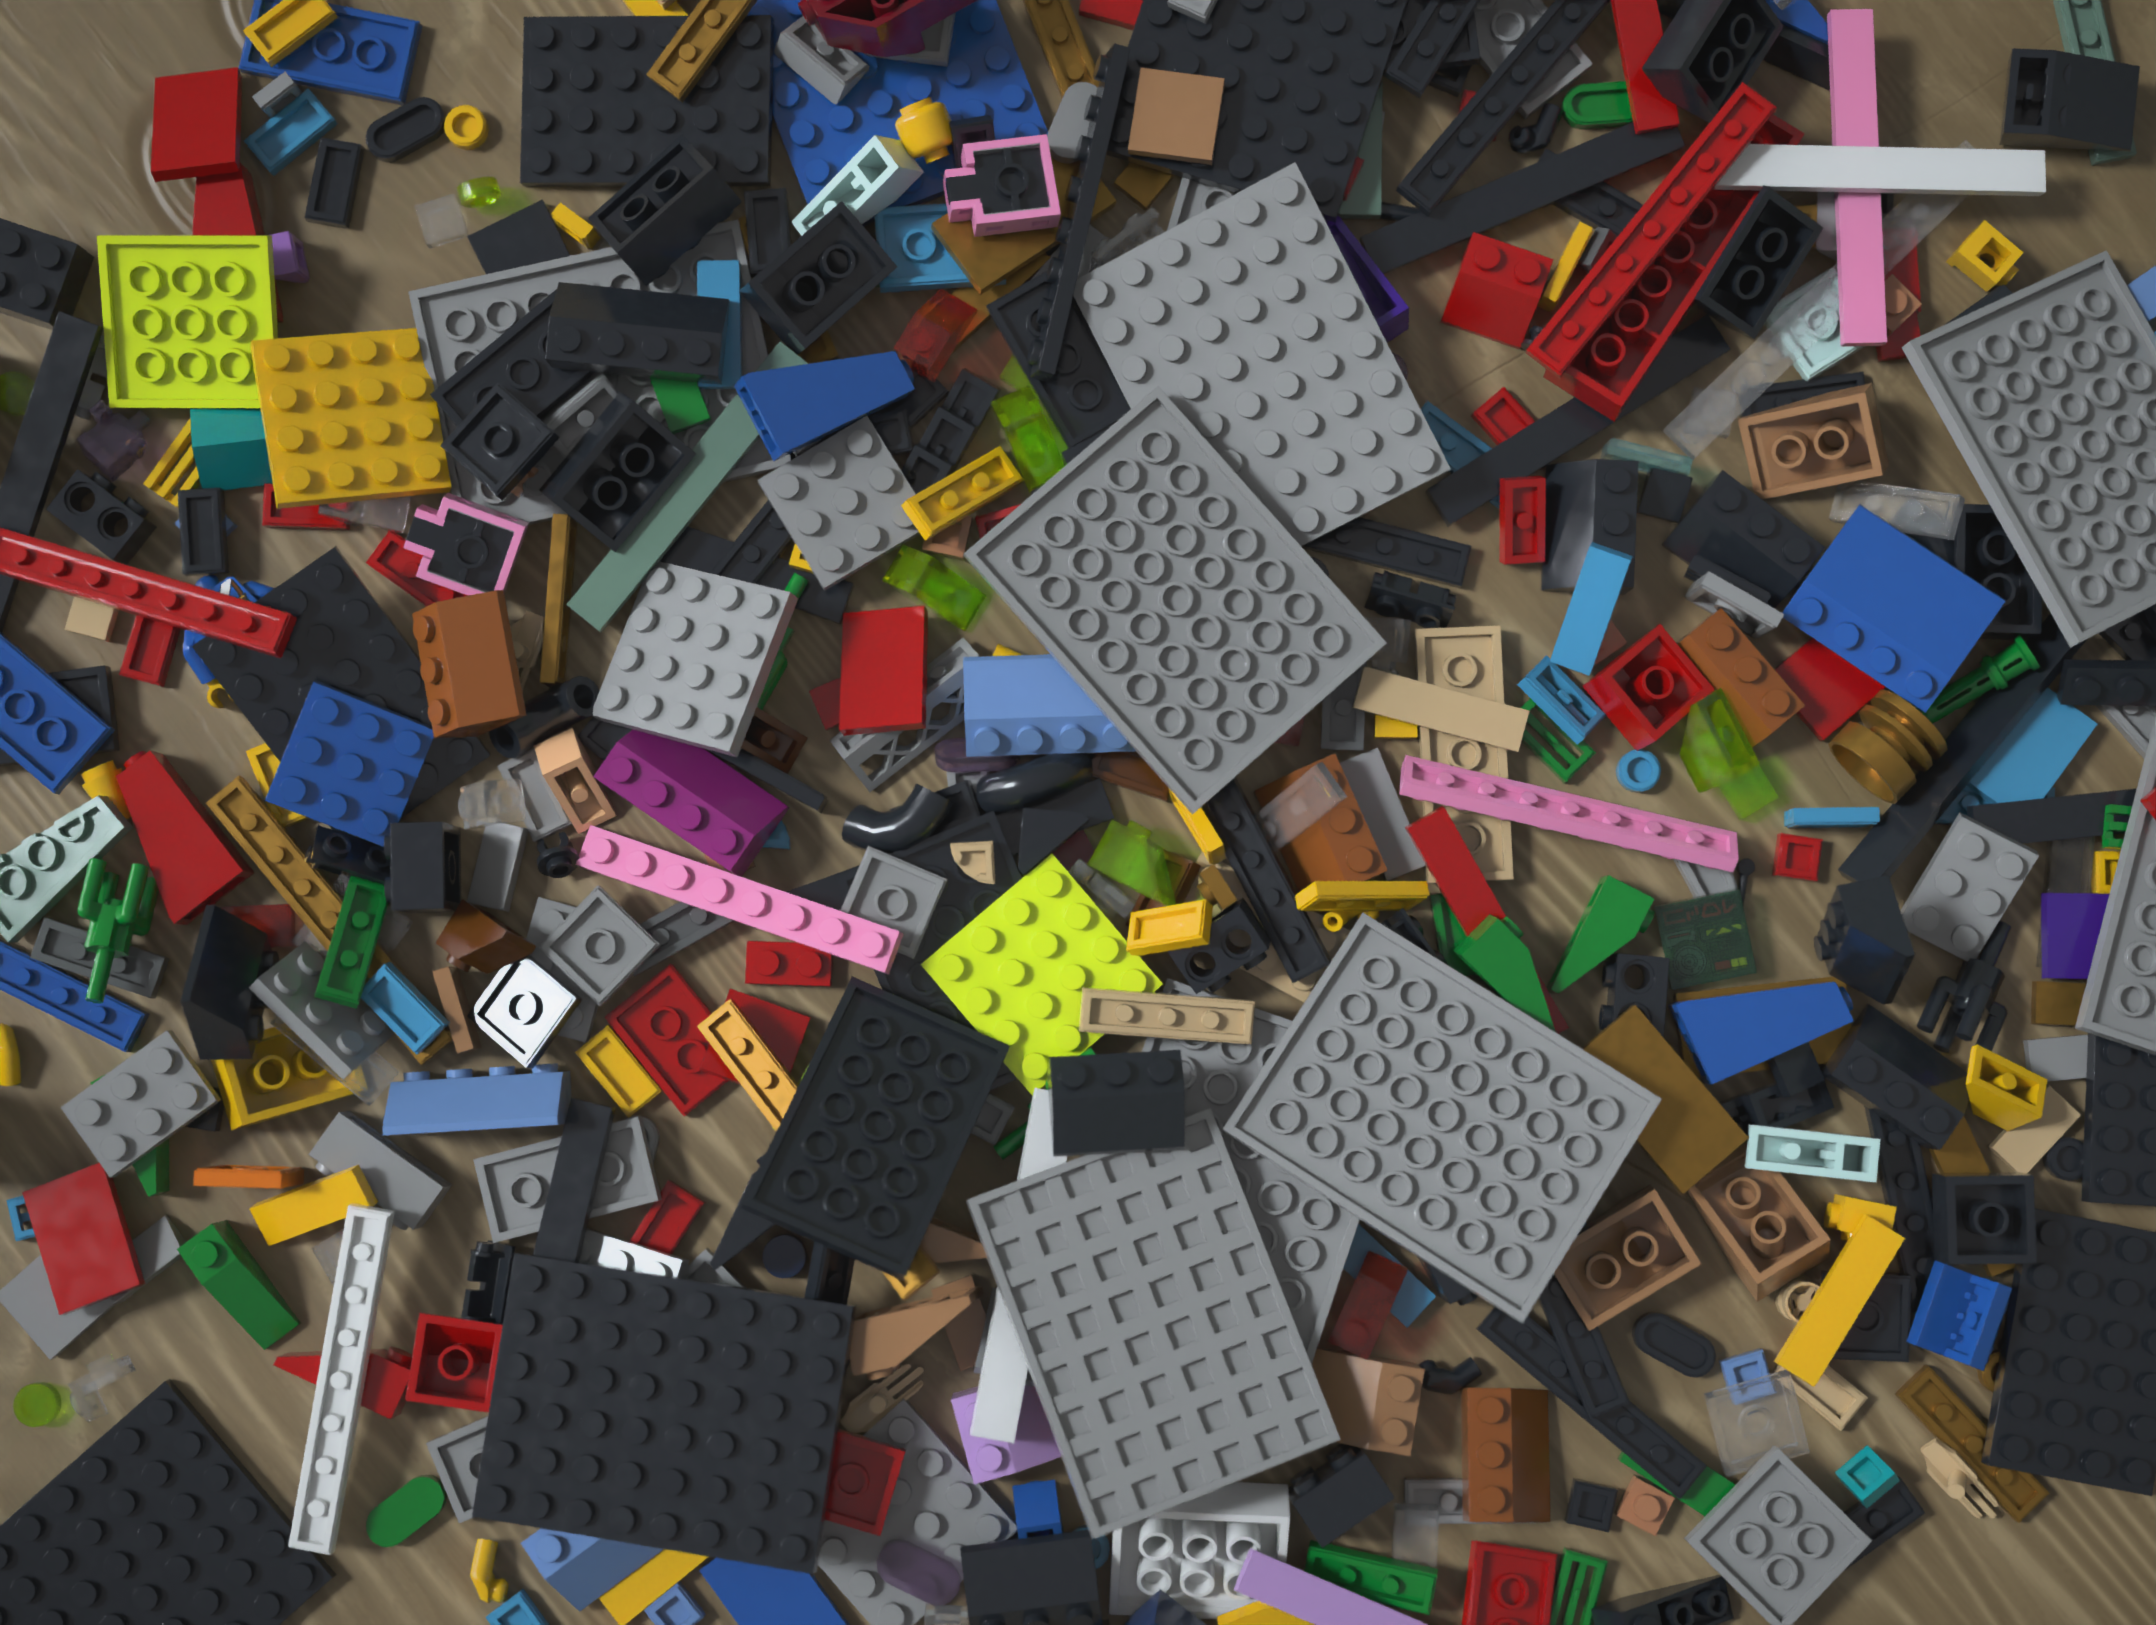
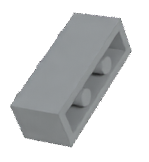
M350 1111L339 1112L308 1154L318 1161L315 1167L325 1176L359 1164L378 1201L377 1204L383 1209L395 1211L393 1225L402 1230H407L408 1227L413 1230L423 1227L452 1186L447 1180Z

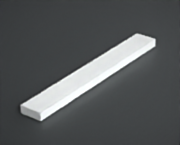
M1749 144L1713 190H1761L1763 186H1767L1773 191L2041 196L2046 192L2045 150Z
M1034 1088L1017 1181L1067 1161V1156L1053 1157L1048 1090ZM997 1286L970 1435L1014 1443L1028 1366Z
M355 1203L348 1205L288 1545L291 1548L331 1555L336 1549L395 1213L392 1210Z

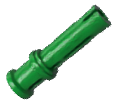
M2019 635L2014 638V644L1992 657L1989 655L1982 657V660L1979 662L1980 667L1945 686L1926 713L1920 709L1918 710L1934 724L1994 687L1996 690L2007 688L2008 681L2030 668L2035 671L2040 668V665Z

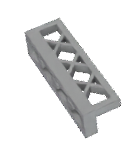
M964 638L927 665L926 729H918L916 739L908 746L897 745L899 734L903 731L843 736L840 732L829 740L869 792L964 720L963 657H980ZM941 702L951 703L948 715L941 720H930L934 707ZM873 754L884 755L882 766L869 776L859 766Z

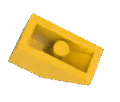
M1978 1044L1972 1046L1966 1089L1973 1114L2006 1131L2042 1118L2047 1079Z

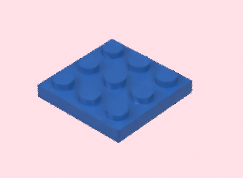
M314 680L265 801L384 847L385 834L390 833V823H399L433 741L432 726Z

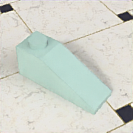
M874 135L791 222L802 236L842 201L858 221L863 224L895 202L924 171L915 159L908 154L901 140Z
M1749 1124L1745 1168L1877 1182L1880 1139Z

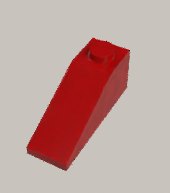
M392 1346L389 1350L370 1349L361 1406L389 1419L401 1414L406 1403L405 1397L412 1354ZM322 1351L288 1352L278 1356L273 1365L317 1385Z

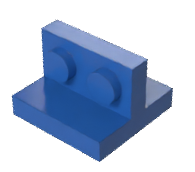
M1934 1261L1906 1342L1984 1371L1992 1353L2003 1316L2007 1310L2012 1288L1970 1274L1945 1263Z

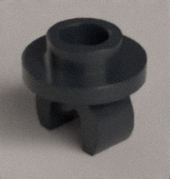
M565 832L559 833L561 842L558 847L548 849L543 839L538 840L537 849L540 855L537 858V867L541 874L552 878H563L570 875L578 867L575 864L580 859L579 853L573 848Z

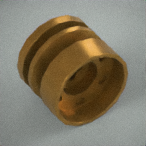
M1881 689L1871 699L1872 706L1865 705L1859 712L1865 726L1850 721L1828 745L1837 762L1861 786L1883 801L1895 804L1917 782L1915 774L1910 767L1917 771L1926 772L1933 765L1932 759L1938 760L1948 748L1946 741L1937 728L1918 709L1902 697L1888 690Z

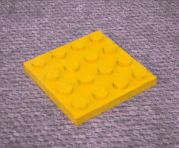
M416 328L251 340L250 348L277 509L450 492L451 481L446 452L440 446L444 441L437 402L430 395L435 391L434 384L424 367Z

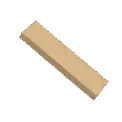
M1365 666L1362 669L1352 706L1354 709L1514 752H1519L1530 712L1529 710Z
M1082 987L1079 1031L1252 1045L1255 1001Z

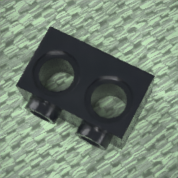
M77 469L46 510L110 559L128 565L157 528L156 525L146 519L150 511L130 496L123 501L112 492L117 486L97 471L92 476H89ZM94 493V505L88 511L83 512L81 509L82 499L87 494ZM127 518V531L123 535L115 537V524L120 519Z
M1241 898L1212 917L1208 945L1168 951V953L1196 994L1206 988L1212 993L1227 984L1232 979L1229 974L1242 965L1246 970H1249L1261 963L1267 957L1265 951L1268 950L1271 941L1244 898ZM1235 929L1244 930L1250 935L1251 943L1245 947L1236 946L1230 941L1229 932ZM1198 952L1209 953L1215 960V966L1211 969H1202L1195 964L1193 955Z
M1620 953L1610 955V962H1604L1602 970V986L1608 988L1607 1005L1602 1004L1599 1011L1600 1030H1604L1627 1008L1636 1005L1664 1038L1670 958ZM1631 965L1639 967L1643 972V983L1637 989L1630 988L1624 979L1625 971Z

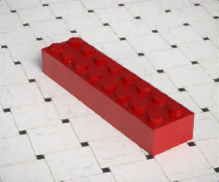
M1773 115L1750 144L1799 145L1805 133ZM1712 190L1563 376L1559 379L1546 369L1543 378L1615 422L1694 305V297L1760 190Z

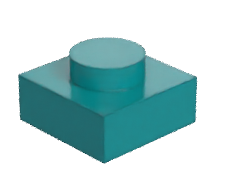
M1868 1445L1835 1472L1838 1479L1866 1508H1869L1900 1481L1896 1473Z

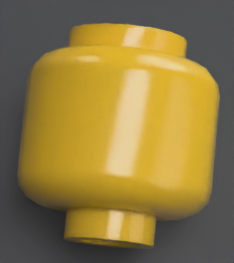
M928 97L900 109L902 116L896 120L895 127L903 146L914 159L924 157L926 164L950 155L947 146L951 145L953 141L950 128L952 120L945 104L942 102L933 103L931 97Z

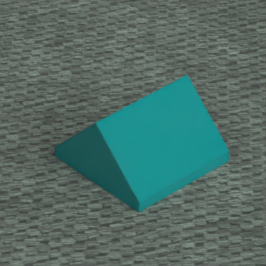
M190 408L192 450L202 489L220 487L225 491L264 486V483L273 484L260 408Z

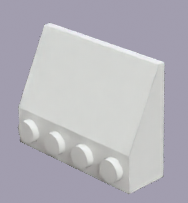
M1234 1482L1112 1531L1109 1615H1132L1160 1589L1199 1619H1217V1616L1258 1601L1235 1591L1234 1587L1250 1548L1286 1563L1290 1524L1288 1484Z

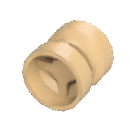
M1794 1279L1777 1289L1775 1304L1778 1312L1784 1318L1798 1323L1819 1286L1803 1279Z

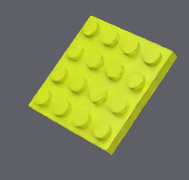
M97 235L109 408H260L250 345L251 340L278 338L272 235Z
M1053 853L921 963V966L977 1032L1010 1046L1004 1063L1031 1095H1033L1034 1088L1041 1089L1047 1081L1049 1057L1081 1055L1104 1035L1103 1033L1079 1031L1082 987L1155 992L1163 985L1140 956L1131 955L1126 950L1127 941Z

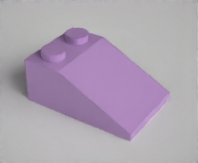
M1025 1385L1014 1443L971 1436L970 1428L978 1386L953 1393L951 1402L974 1484L1017 1473L1061 1457L1036 1387Z

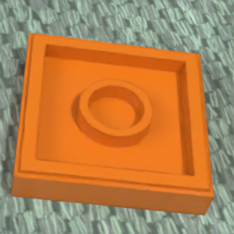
M220 1164L194 1170L193 1186L282 1189L304 1184V1169L302 1167Z

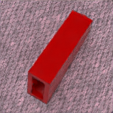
M241 162L240 172L196 177L192 235H265L252 175ZM275 280L277 322L283 323V311Z
M152 750L148 752L140 751L124 763L126 769L118 774L116 778L169 918L174 924L188 925L205 912L206 905L217 903L252 876L254 871L164 754Z

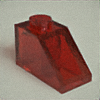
M940 289L915 312L893 349L896 351L899 359L905 360L912 370L934 382L978 311L952 294Z
M1369 1250L1328 1342L1368 1360L1409 1268Z

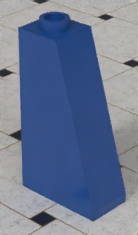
M896 351L750 372L743 375L734 385L773 462L849 426L865 416H869L904 399L915 390L912 384L914 382L912 370L905 360L899 359Z
M1821 982L1684 1000L1668 1005L1703 1084H1715L1854 1021L1850 1014V1011L1853 1010L1852 1000L1843 986L1838 987L1836 982Z

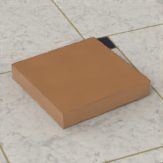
M1141 68L1128 154L1212 165L1225 78Z

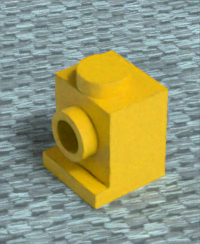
M1984 220L1968 235L1946 263L1951 267L1955 265L1987 292L1995 285L1998 287L2006 285L2019 270L2014 263L2024 252ZM1979 257L1986 258L1989 261L1990 267L1987 264H1985L1981 259H1979Z
M1835 1194L1834 1201L1827 1204L1824 1214V1226L1842 1231L1840 1239L1848 1241L1862 1216L1866 1214L1893 1230L1897 1207Z

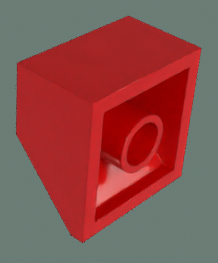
M1473 232L1464 251L1440 323L1519 350L1540 300L1553 259Z
M1661 624L1654 627L1610 661L1582 686L1637 751L1657 741L1715 690Z
M419 1313L405 1401L489 1413L503 1324Z

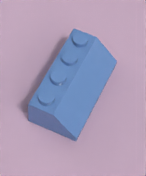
M1051 654L963 657L966 757L1136 751Z
M558 1063L535 1065L530 1074H515V1066L489 1067V1076L473 1077L472 1069L446 1070L447 1079L430 1080V1071L403 1073L404 1081L390 1083L382 1126L383 1136L565 1124L571 1101L570 1071L558 1072Z
M542 1528L521 1542V1545L543 1578L579 1612L664 1550Z

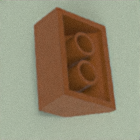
M504 590L438 601L412 613L413 633L417 639L421 662L420 673L425 684L428 717L432 723L434 738L477 737L526 716Z
M1722 608L1708 616L1677 642L1678 646L1715 689L1686 715L1728 764L1733 763L1772 734L1805 706Z
M1335 753L1295 770L1254 791L1298 892L1314 881H1367L1388 871Z
M1517 1388L1461 1389L1463 1521L1551 1522L1548 1390Z

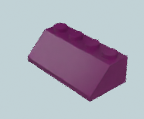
M631 730L617 741L593 776L724 868L740 877L744 875L790 808L705 749L637 730Z

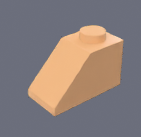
M573 728L534 745L542 775L578 834L588 830L590 825L596 826L617 816L603 784L593 777L597 771Z

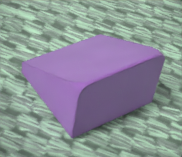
M289 231L272 234L275 280L298 283L309 282L308 279L310 278L303 243Z

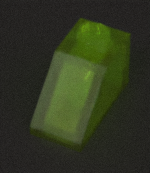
M1028 385L990 402L1027 489L1031 492L1043 486L1065 466L1044 411L1030 386Z
M904 544L882 579L883 582L919 606H925L929 612L963 631L967 630L986 598L984 593L934 557Z
M1722 688L1711 692L1690 706L1680 757L1698 793L1734 781L1760 764Z
M1111 820L1087 865L1104 876L1163 906L1175 905L1176 901L1163 848L1149 839L1152 831L1131 820L1127 827Z

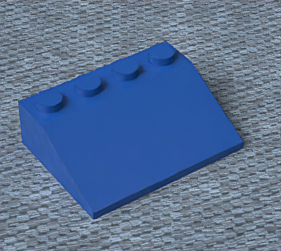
M1859 504L1782 613L1784 614V619L1926 713L2006 600Z

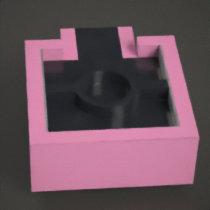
M1047 134L963 144L961 153L962 168L947 169L944 172L943 188L949 223L971 220L974 237L1058 227L1061 211Z
M447 493L442 498L439 510L423 504L416 509L403 548L424 555L416 574L418 578L468 596L495 590H504L505 594L529 522Z

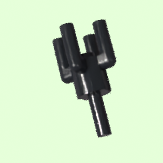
M2002 921L1998 922L1987 940L1980 958H1969V961L1963 962L1956 980L1948 976H1941L1936 980L1917 1023V1027L1920 1030L1933 1033L1947 999L1952 1004L1933 1044L1936 1050L1949 1053L1956 1036L1964 1041H1972L1982 1017L1986 1018V1021L1975 1045L1978 1044L1990 1051L1993 1050L2008 1015L2007 1008L1995 1001L2005 978L2004 973L1995 966L2012 929L2009 924Z

